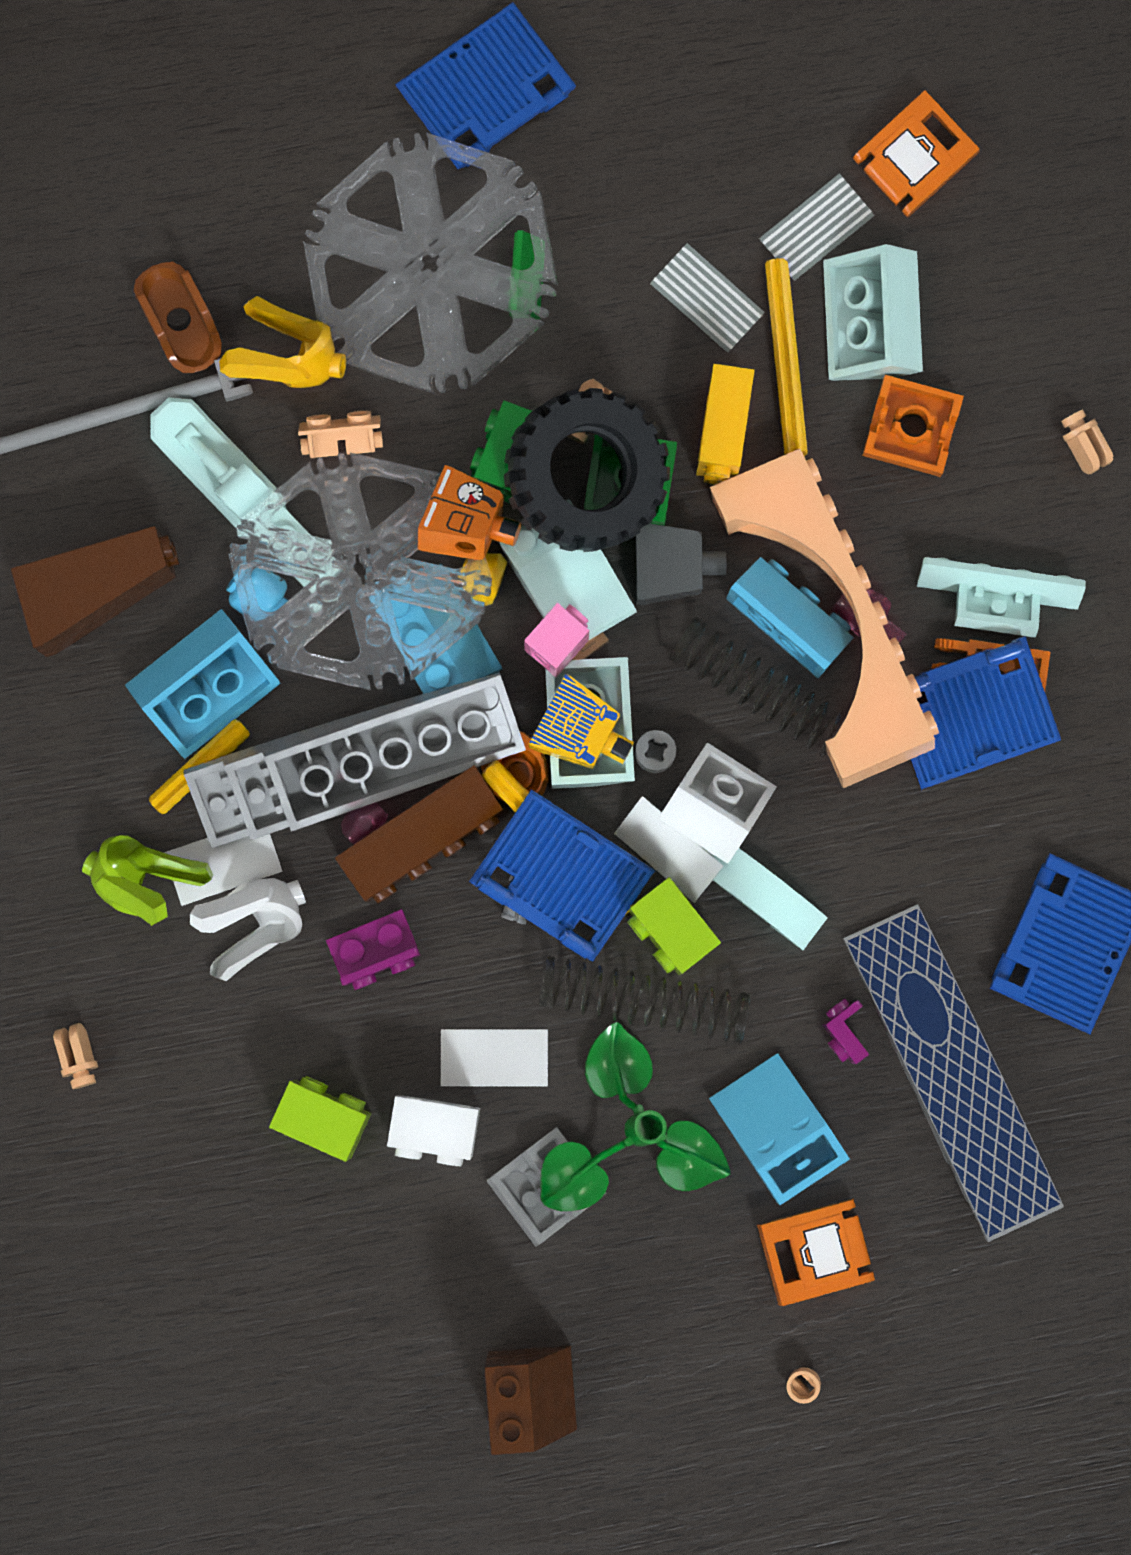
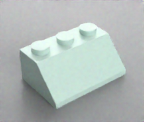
M885 244L823 260L829 380L883 379L885 375L900 377L923 372L917 251Z
M628 657L571 660L557 677H554L545 669L547 708L565 674H567L620 713V718L613 731L632 741ZM633 746L623 764L601 753L593 769L550 756L552 789L594 787L635 781Z

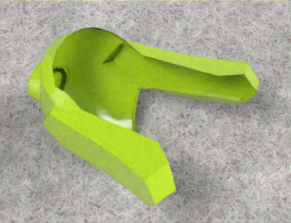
M118 835L106 839L101 844L99 852H91L82 867V872L91 877L96 893L106 903L120 912L141 917L151 926L167 918L168 915L166 902L162 895L142 886L146 873L195 886H203L212 880L213 877L208 863L173 856L145 847L137 840L126 835Z

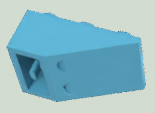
M778 1053L709 1098L779 1205L785 1203L850 1160L823 1117Z

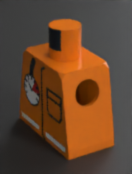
M445 465L418 527V550L482 560L485 558L492 540L515 546L520 533L521 522L502 517L504 495L501 491Z

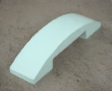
M738 848L729 863L710 854L723 865L712 881L764 919L772 928L803 951L828 917L740 848Z

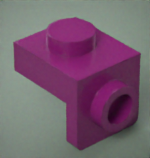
M844 998L826 1012L829 1020L823 1024V1027L833 1038L828 1042V1045L842 1063L849 1059L852 1064H857L869 1055L844 1022L863 1007L859 1000H854L849 1004Z

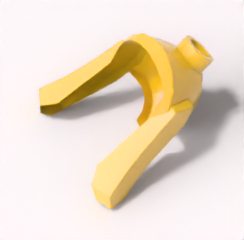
M258 296L243 306L246 314L278 332L301 340L302 343L298 356L282 358L249 349L236 348L226 351L219 361L220 372L229 378L277 381L294 388L319 386L330 377L343 378L346 370V355L335 353L330 326L324 322L314 321L286 311Z

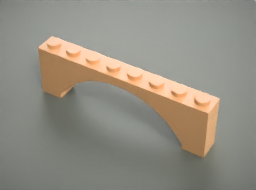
M797 449L711 486L710 491L713 503L728 535L737 531L758 535L779 542L801 553L831 577L853 610L863 648L861 676L854 701L845 721L836 736L825 741L826 752L842 787L845 788L935 749L934 735L939 734V730L931 712L923 713L917 699L922 697L914 675L906 676L900 662L904 661L905 657L896 637L889 640L883 628L884 625L888 624V620L880 602L872 603L866 590L871 588V584L862 565L855 567L851 559L850 553L855 552L846 529L838 531L833 518L838 516L834 502L829 493L822 496L817 482L822 481L813 458L806 460L801 449Z

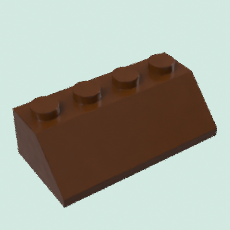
M473 765L336 856L335 859L363 900L368 903L374 899L379 904L398 891L395 884L408 876L411 881H414L431 870L432 867L429 861L441 853L447 859L466 846L463 839L476 830L482 836L501 822L497 816L503 813V809L475 765Z

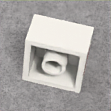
M707 743L658 819L670 826L674 831L681 833L706 849L710 854L729 863L777 786Z
M397 1095L394 1100L387 1147L396 1148L395 1156L420 1160L423 1152L436 1154L437 1163L461 1166L463 1159L471 1160L473 1157L480 1108Z

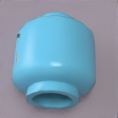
M260 562L254 563L250 567L243 564L226 587V591L230 593V606L256 624L265 621L268 617L276 620L289 602L288 599L283 597L287 590L286 581Z

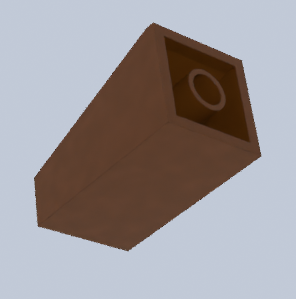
M153 526L11 568L33 648L45 657L54 656L176 578L173 566L179 565L180 562L173 541H170L168 535L163 536Z
M571 1345L488 1352L485 1364L491 1455L535 1452L577 1430Z

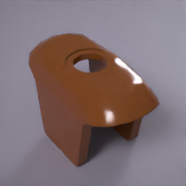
M165 262L151 266L142 272L135 280L134 293L167 359L174 368L183 373H195L205 370L221 355L222 342L212 316L189 271H185L181 265L174 262ZM177 308L186 310L191 316L189 326L182 331H175L167 324L169 313Z

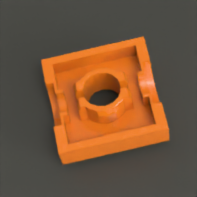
M885 375L862 456L941 477L964 396ZM916 414L924 420L927 430L921 436L912 437L902 430L901 422L898 421L905 415Z

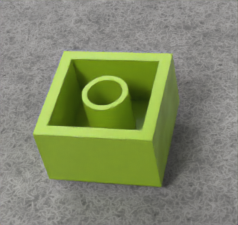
M670 877L629 908L632 918L627 923L641 941L647 937L650 938L658 949L653 956L667 974L673 970L678 975L683 974L721 944Z
M302 1076L301 1081H289L269 1128L345 1162L350 1160L371 1116L370 1112L363 1110L366 1102L346 1093L340 1094L339 1098L325 1093L328 1085L308 1076Z

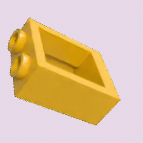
M713 364L696 470L697 476H704L705 483L716 485L737 476L739 473L754 369Z

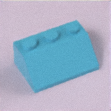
M760 557L733 584L726 600L819 679L854 638L848 633L851 627L836 613L833 612L828 616L817 606L820 600L804 586L797 589L786 579L789 573L773 559H770L767 563Z
M442 564L406 577L369 598L371 606L423 694L490 676L503 670Z
M220 609L126 683L125 686L146 715L180 755L186 759L224 729L232 720L238 718L281 683L225 612Z

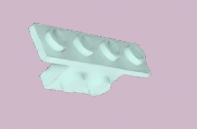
M925 557L917 579V587L957 592L954 626L1036 637L1039 629L1040 604L1078 610L1085 592L1086 581L1074 579L1066 575L1053 576L1033 573L1025 569L1012 570L991 567L983 563L970 564L951 561L947 558Z

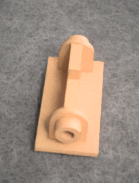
M354 411L348 413L347 418L331 420V416L326 414L313 415L306 418L307 422L299 424V436L307 435L308 437L300 439L302 455L310 454V458L339 455L338 440H345L347 455L373 453L375 448H383L382 431L374 432L373 430L374 428H380L381 417L380 415L371 416V411Z

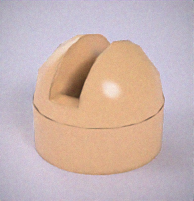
M802 1367L794 1370L787 1381V1392L798 1403L812 1402L817 1398L821 1388L818 1374L810 1368ZM802 1375L814 1389L810 1392L797 1376Z

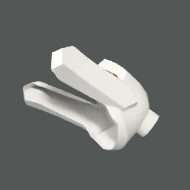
M276 878L258 879L239 885L228 896L195 905L190 913V925L200 932L214 933L250 914L254 915L260 925L259 928L217 957L210 966V975L227 981L255 958L279 943L294 939L301 932L302 919L298 906L306 903L298 880L286 884V882Z

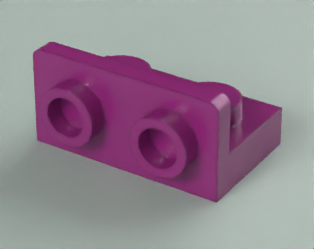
M402 909L326 940L341 977L342 985L352 984L354 991L377 982L375 974L390 968L394 975L416 966L413 958L421 955Z

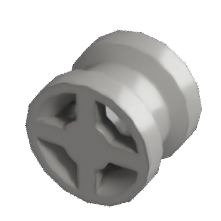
M659 730L646 732L639 738L635 747V758L638 765L649 773L664 772L672 765L676 757L674 740L669 734Z

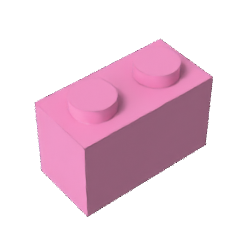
M557 603L524 640L525 651L554 677H557L589 641L590 630L587 629L588 625L586 624L588 619L572 605L569 604L564 609Z

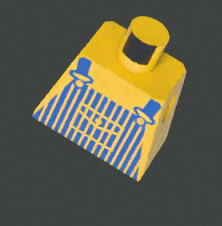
M565 674L529 743V748L593 769L601 753L623 764L634 742L613 731L620 718V713L573 677Z

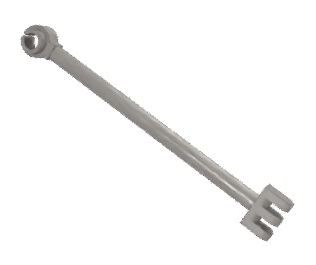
M220 359L214 360L217 374L0 437V455L157 409L167 398L191 399L222 389L224 397L228 402L251 395L253 393L251 384L235 387L234 383L248 378H229L220 372Z

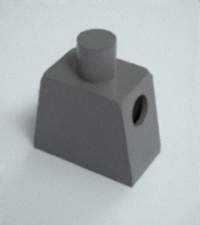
M650 523L640 529V533L635 535L636 605L699 595L703 590V575H726V551H702V532Z

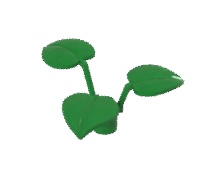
M618 1022L609 1025L593 1042L586 1058L585 1075L589 1087L596 1096L610 1098L618 1094L619 1100L633 1111L634 1115L630 1116L625 1123L624 1131L626 1138L598 1153L593 1158L584 1145L576 1142H565L551 1149L543 1160L540 1174V1200L544 1206L550 1209L570 1212L582 1210L597 1203L605 1194L609 1184L608 1175L597 1164L632 1144L643 1147L656 1143L658 1147L662 1148L656 1158L658 1174L665 1184L678 1191L697 1190L730 1175V1168L722 1149L703 1127L691 1121H677L667 1128L665 1119L660 1113L653 1110L644 1111L641 1104L637 1105L627 1097L626 1094H637L647 1087L652 1078L653 1066L646 1048Z

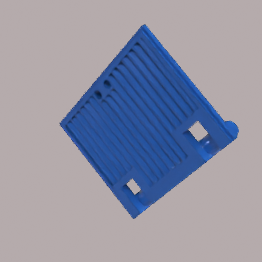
M513 2L395 84L457 169L467 168L489 153L492 146L539 113H546L566 99L568 94L576 87L575 83ZM549 74L556 86L541 96L533 84ZM470 129L477 138V141L462 151L455 142V139Z
M1026 636L1011 641L1012 643L998 648H989L924 671L915 677L920 691H924L927 701L919 703L923 713L931 712L939 730V734L934 735L935 749L911 759L921 789L1061 741ZM1018 659L1020 668L1001 674L999 664Z
M531 789L469 882L501 905L504 904L558 939L561 944L584 959L587 958L593 962L655 870ZM497 866L513 876V879L506 888L491 878ZM580 920L596 930L589 941L573 932V929Z
M1049 853L1033 883L1031 895L1005 953H1002L994 971L989 989L1090 1035L1131 943V891ZM1057 873L1069 878L1061 896L1048 891ZM1016 963L1029 968L1022 986L1009 981Z

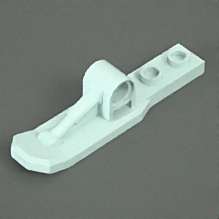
M167 398L151 413L152 441L239 532L259 540L314 599L344 572L343 568L287 511L280 491L192 399Z

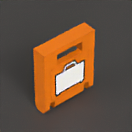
M924 90L854 155L853 160L859 165L871 154L875 157L864 168V172L895 206L901 203L908 194L912 197L913 200L906 204L902 210V213L908 218L979 153L980 149L928 92ZM931 115L957 140V143L951 149L947 150L925 127L924 123Z
M854 1199L840 1201L757 1224L779 1306H786L875 1280L873 1271L858 1274L857 1268L871 1264L858 1215L843 1218L842 1211H849L856 1207ZM788 1239L799 1279L794 1278L784 1281L774 1243Z

